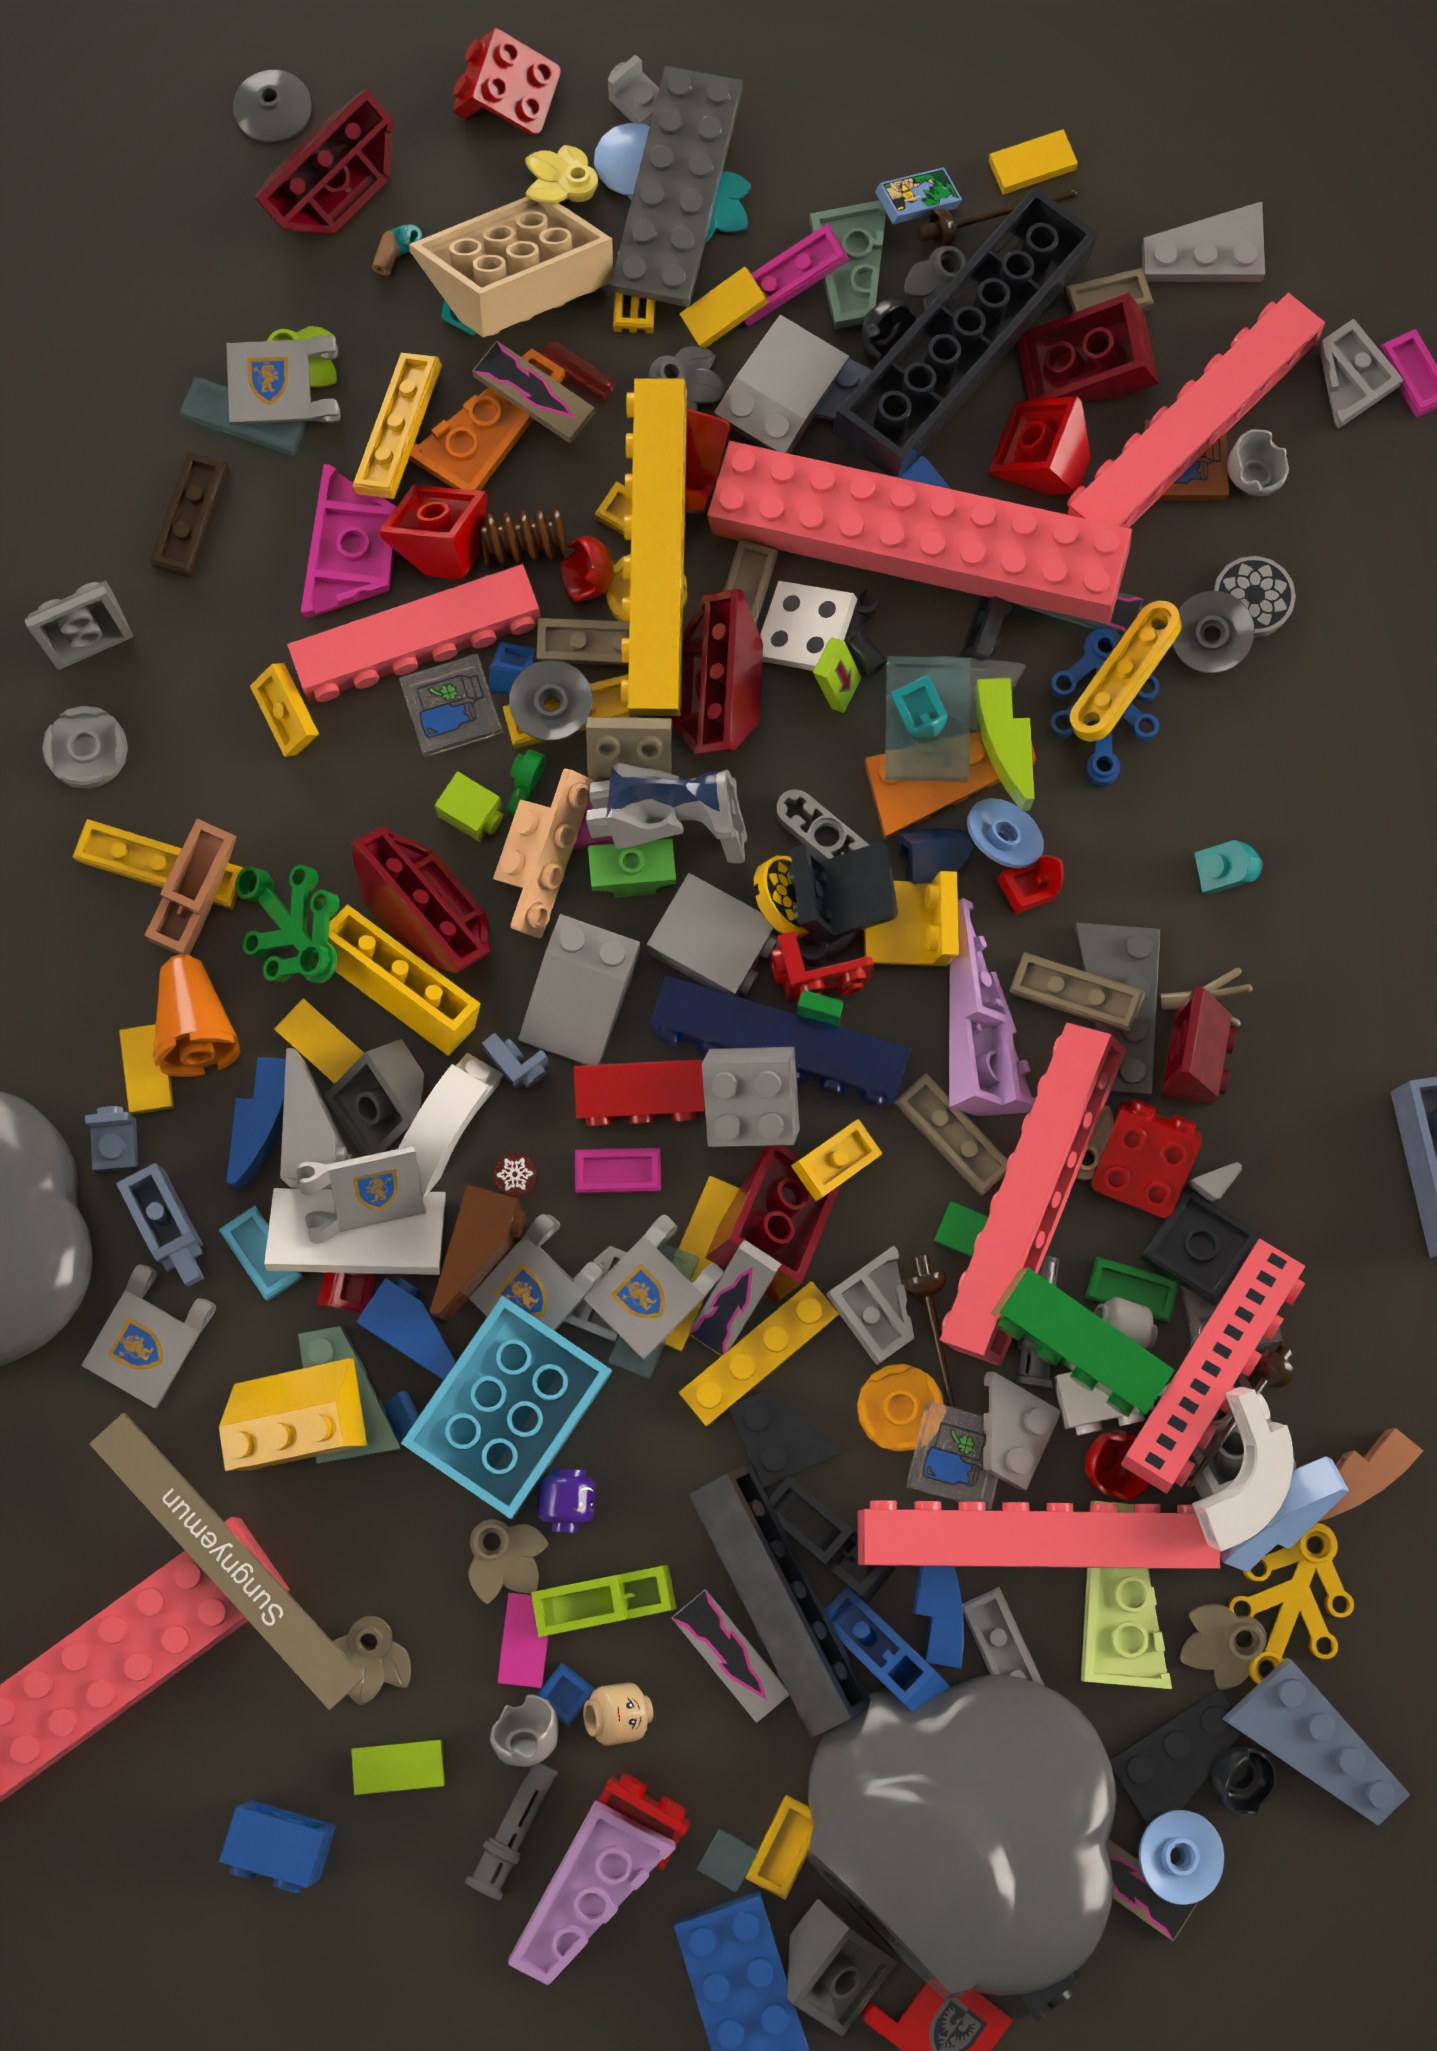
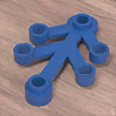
M1101 628L1091 632L1084 643V656L1068 671H1060L1053 676L1050 684V691L1053 696L1058 699H1067L1074 693L1076 684L1095 668L1096 675L1111 654V652L1104 653L1100 651L1098 644L1107 642L1111 645L1113 651L1122 638L1120 634L1108 628ZM1150 675L1145 682L1152 686L1153 692L1146 694L1140 690L1135 696L1137 700L1150 702L1156 697L1159 691V682L1153 675ZM1066 680L1071 688L1066 691L1060 690L1056 686V682ZM1075 703L1068 710L1058 711L1053 715L1049 728L1055 737L1065 739L1072 735L1073 728L1070 721V712ZM1130 703L1121 716L1132 728L1134 737L1139 741L1148 742L1152 740L1159 730L1157 718L1151 714H1142L1132 703ZM1059 719H1065L1069 722L1070 728L1060 730L1055 722ZM1147 722L1152 726L1153 731L1151 733H1143L1139 729L1138 724ZM1112 730L1103 739L1095 741V753L1089 757L1085 766L1086 778L1091 784L1098 787L1111 785L1116 780L1120 771V762L1116 755L1112 753ZM1100 760H1105L1111 765V770L1103 772L1098 769L1096 763Z

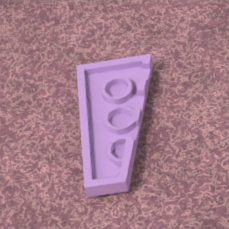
M595 1800L510 1954L508 1965L549 1985L584 1948L590 1936L603 1923L606 1924L618 1911V1906L634 1889L637 1890L647 1880L653 1868L672 1853L676 1848L675 1841Z

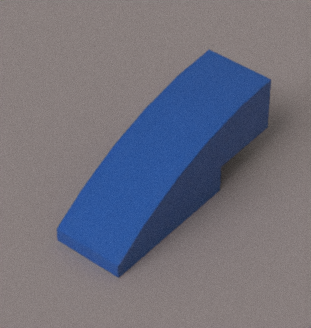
M258 1057L253 1099L236 1098L226 1182L233 1189L243 1190L258 1172L274 1147L283 1127L286 1059Z
M920 1566L912 1614L929 1616L923 1659L928 1663L961 1668L964 1645L963 1606L955 1567Z

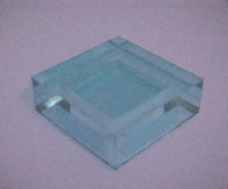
M718 1828L697 1870L732 1891L737 1892L758 1850Z

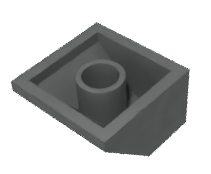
M400 1039L367 1051L324 1095L325 1100L362 1157L388 1151L408 1131L420 1110L424 1072L403 1040Z
M817 1899L790 1935L787 1999L793 2005L843 2037L898 1964V1961L844 1916L820 1899Z

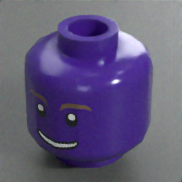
M551 1469V1475L543 1477L539 1482L537 1508L539 1519L552 1523V1532L578 1533L579 1524H588L594 1519L596 1483L591 1478L586 1477V1470Z

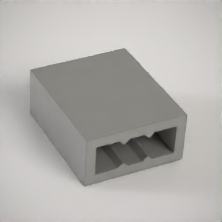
M688 873L649 939L647 953L731 1001L736 1002L741 992L746 995L750 993L759 976V973L754 969L761 957L770 958L771 950L776 948L778 936L775 935L776 929L766 920L763 913Z

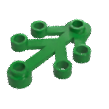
M297 865L292 869L289 877L292 887L290 912L273 892L274 881L267 871L252 866L242 869L235 882L237 895L242 899L260 903L281 929L265 933L255 930L248 932L243 940L244 952L250 956L263 958L272 949L295 946L299 951L298 957L289 959L277 956L269 957L263 966L264 977L268 981L279 984L287 982L291 975L298 974L304 975L306 980L316 984L329 980L337 966V952L334 946L329 943V920L339 909L338 896L325 890H318L313 894L310 901V908L314 913L311 938L307 933L308 893L313 891L318 883L317 871L304 865Z

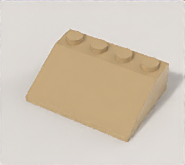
M527 197L409 244L411 254L457 318L482 337L495 335L504 328L518 322L528 321L539 313L563 306L567 301L584 294L593 293L598 288L610 284L614 273L611 237L559 203H542Z

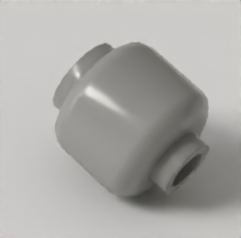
M1113 1297L1107 1300L1105 1304L1101 1303L1095 1308L1094 1314L1144 1349L1150 1350L1154 1346L1158 1335V1328L1153 1324V1315L1149 1308L1119 1297Z

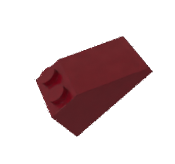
M1129 292L1029 329L1017 342L1028 401L1077 396L1083 403L1119 398L1159 384L1145 313Z
M1196 986L1174 1014L1160 1095L1211 1105L1218 1098V1095H1224L1227 1089L1229 1070L1223 1069L1225 1054H1231L1233 1051L1236 1029L1230 1028L1232 1014L1205 988Z
M765 1145L722 1218L705 1258L726 1270L738 1247L746 1240L781 1264L764 1292V1295L777 1302L802 1284L841 1184L824 1197L815 1201L791 1167L802 1157L784 1145Z

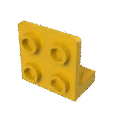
M940 871L931 882L913 884L911 881H894L898 914L892 921L864 929V957H872L874 964L948 966L959 955L957 872Z

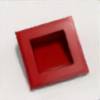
M324 1272L317 1304L362 1314L372 1299L377 1274Z

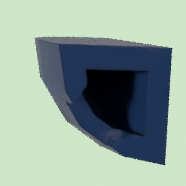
M933 828L897 832L899 853H908L910 869L906 870L905 873L913 884L931 882L940 871H958L964 866L973 850L974 841L970 833L966 831Z

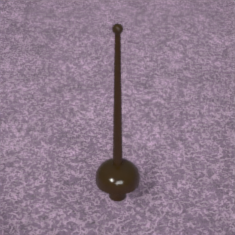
M1071 189L1070 192L1049 198L1053 201L1067 197L1074 198L1078 192L1076 189ZM1018 205L956 220L946 209L935 208L930 211L929 223L917 226L918 238L921 242L933 239L937 248L950 246L956 238L958 228L1010 214Z
M928 1254L912 1257L915 1277L903 1279V1283L909 1293L924 1297L953 1425L959 1427L943 1342L939 1340L941 1332L933 1297L934 1294L944 1287L946 1272L932 1273ZM954 1428L959 1439L960 1436H963V1433L960 1429Z
M1279 1345L1274 1352L1270 1350L1258 1351L1262 1356L1253 1369L1254 1375L1258 1379L1253 1387L1256 1394H1261L1266 1386L1271 1388L1287 1386L1295 1376L1294 1370L1289 1364L1290 1359L1293 1357L1291 1350L1283 1345ZM1234 1416L1192 1477L1186 1480L1188 1487L1195 1486V1480L1237 1426Z

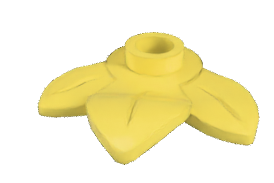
M563 145L557 154L541 150L525 158L527 167L538 178L526 191V197L531 200L548 204H556L566 198L573 202H584L594 195L598 187L596 171L588 166V159L585 153L576 147Z

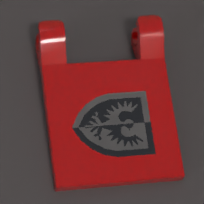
M926 1982L897 2022L873 2002L867 2004L861 2014L870 2027L902 2051H992L1013 2021L1012 2018L980 1993L971 1990L966 1995L944 1999Z

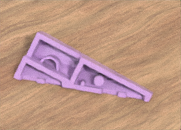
M962 898L958 900L959 955L950 963L949 1107L977 1117L1031 1112L1036 1097L1032 1098L1025 1075L1030 1072L1027 1060L1019 1061L1013 1042V1035L1017 1031L997 973L988 972L982 954L987 944L984 936L976 937L970 919V911L974 909L971 901Z

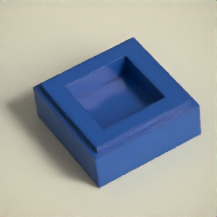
M562 1662L536 1696L548 1700L555 1710L557 1718L569 1727L584 1708L585 1702L590 1700L595 1688Z

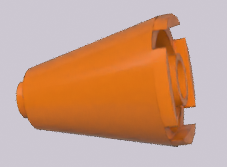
M187 954L175 955L169 958L167 963L160 969L153 1052L156 1067L160 1065L162 1073L175 1077L205 1075L204 1067L214 1064L218 1065V1070L228 1067L237 1060L241 1053L239 1040L203 963Z

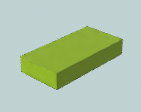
M442 1739L351 1749L354 1795L445 1786Z

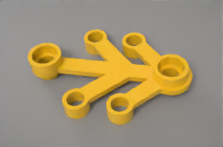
M1316 1523L1290 1549L1284 1547L1265 1555L1260 1560L1264 1565V1572L1261 1576L1256 1577L1251 1571H1243L1247 1579L1260 1582L1266 1580L1270 1576L1271 1571L1298 1562L1291 1580L1249 1597L1235 1596L1227 1603L1226 1607L1234 1613L1236 1602L1244 1601L1248 1606L1246 1616L1254 1617L1256 1613L1282 1603L1264 1651L1258 1657L1252 1659L1249 1665V1675L1257 1685L1264 1679L1259 1673L1261 1662L1269 1661L1273 1665L1274 1670L1284 1660L1282 1656L1299 1612L1311 1637L1308 1644L1311 1654L1318 1659L1326 1660L1334 1657L1338 1651L1337 1639L1328 1632L1309 1587L1316 1570L1327 1593L1324 1602L1327 1613L1336 1618H1345L1353 1612L1354 1600L1350 1594L1344 1591L1332 1562L1338 1549L1337 1539L1333 1531L1324 1524ZM1312 1536L1318 1538L1321 1542V1549L1316 1554L1311 1553L1307 1548V1541ZM1336 1596H1342L1346 1601V1609L1341 1613L1336 1612L1332 1606L1333 1599ZM1321 1637L1327 1638L1330 1642V1650L1324 1655L1319 1653L1316 1647L1317 1641Z

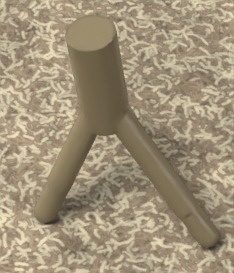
M1234 968L1202 987L1215 999L1250 993L1253 989L1251 985L1247 984L1217 990L1241 975L1242 971L1240 968ZM1192 991L1160 993L1161 1010L1179 1009ZM1232 1017L1230 1025L1238 1028L1241 1022Z

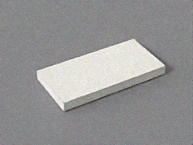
M274 1188L264 1263L266 1271L440 1275L447 1200L446 1192H429L423 1199L425 1213L341 1231L329 1240L315 1244L310 1241L309 1229L306 1226L305 1218L308 1213L313 1211L336 1214L332 1189H321L317 1193L305 1195L300 1189Z

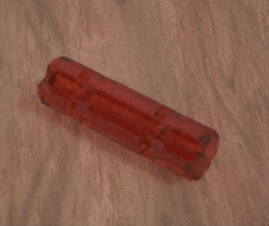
M549 341L541 354L565 369V376L583 388L585 386L589 387V392L599 399L607 398L615 385L611 377L603 372L601 374L597 373L598 369L573 351L571 353L567 352V347L558 341Z

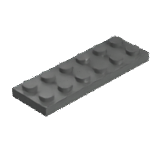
M670 66L664 67L611 281L612 292L690 307L743 90L742 80Z

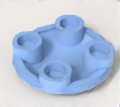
M626 123L612 128L602 136L595 149L594 169L602 182L609 189L622 195H627L631 200L650 126L640 123Z

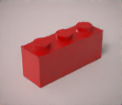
M703 1059L574 1066L576 1118H586V1126L612 1124V1116H629V1123L655 1122L654 1114L671 1113L672 1121L697 1120V1112L705 1111L702 1074Z

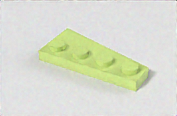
M1091 1501V1504H1117V1512L1134 1513V1504ZM1087 1568L1081 1681L1172 1689L1170 1674L1167 1673L1163 1653L1165 1651L1162 1632L1159 1631L1155 1605H1157L1154 1587H1151L1148 1568Z

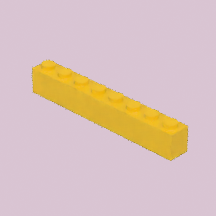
M634 379V393H627L626 399L627 418H634L633 433H626V458L633 459V474L625 475V498L632 499V515L624 516L625 540H631V556H624L623 578L624 581H630V597H623L622 616L623 622H630L629 638H622V663H629L628 679L621 680V704H628L631 716L681 717L687 389L684 379Z

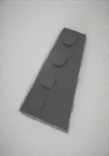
M1076 922L1074 929L1076 939L1079 942L1083 971L1144 990L1145 992L1131 1033L1094 1021L1097 1031L1112 1034L1127 1049L1109 1094L1150 1097L1153 1085L1160 929Z

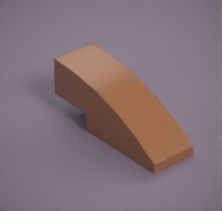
M196 819L160 893L163 898L144 935L150 942L179 955H190L221 884L237 838L235 835Z
M1393 1428L1383 1432L1364 1458L1355 1450L1344 1453L1335 1466L1349 1492L1319 1521L1332 1518L1357 1507L1383 1491L1411 1466L1423 1450L1398 1429Z

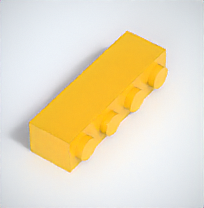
M347 904L329 922V943L334 946L337 952L335 972L447 1056L475 1029L481 1003Z

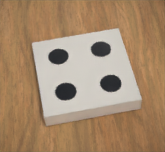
M778 581L760 634L763 642L762 662L813 671L831 637L844 641L857 602L854 593Z

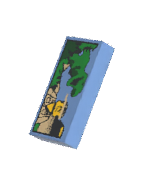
M944 167L882 182L875 190L892 224L929 216L930 211L935 208H943L947 211L956 209L962 201Z

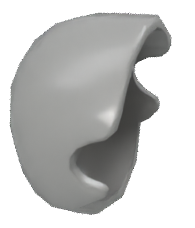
M1251 429L1240 435L1227 459L1228 475L1233 483L1248 495L1268 496L1282 487L1289 473L1286 449L1279 448L1272 442V433L1270 431Z
M536 1695L526 1696L522 1706L511 1707L506 1705L499 1720L496 1721L491 1730L490 1742L498 1758L505 1764L522 1767L538 1764L554 1751L557 1744L559 1726L555 1710L548 1700Z

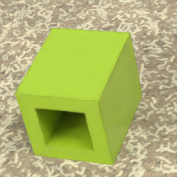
M458 771L434 805L439 818L478 842L482 841L486 833L492 835L504 817V813L501 812L503 807L500 797Z

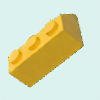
M354 1358L234 1384L219 1425L225 1471L255 1470L367 1446Z

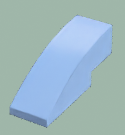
M1323 1457L1294 1470L1286 1498L1273 1519L1250 1539L1220 1551L1223 1563L1249 1572L1277 1544L1290 1549L1349 1492L1333 1460Z

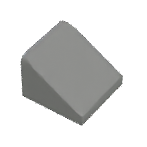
M1235 1162L1191 1179L1185 1187L1214 1204L1222 1197L1241 1172L1242 1165Z

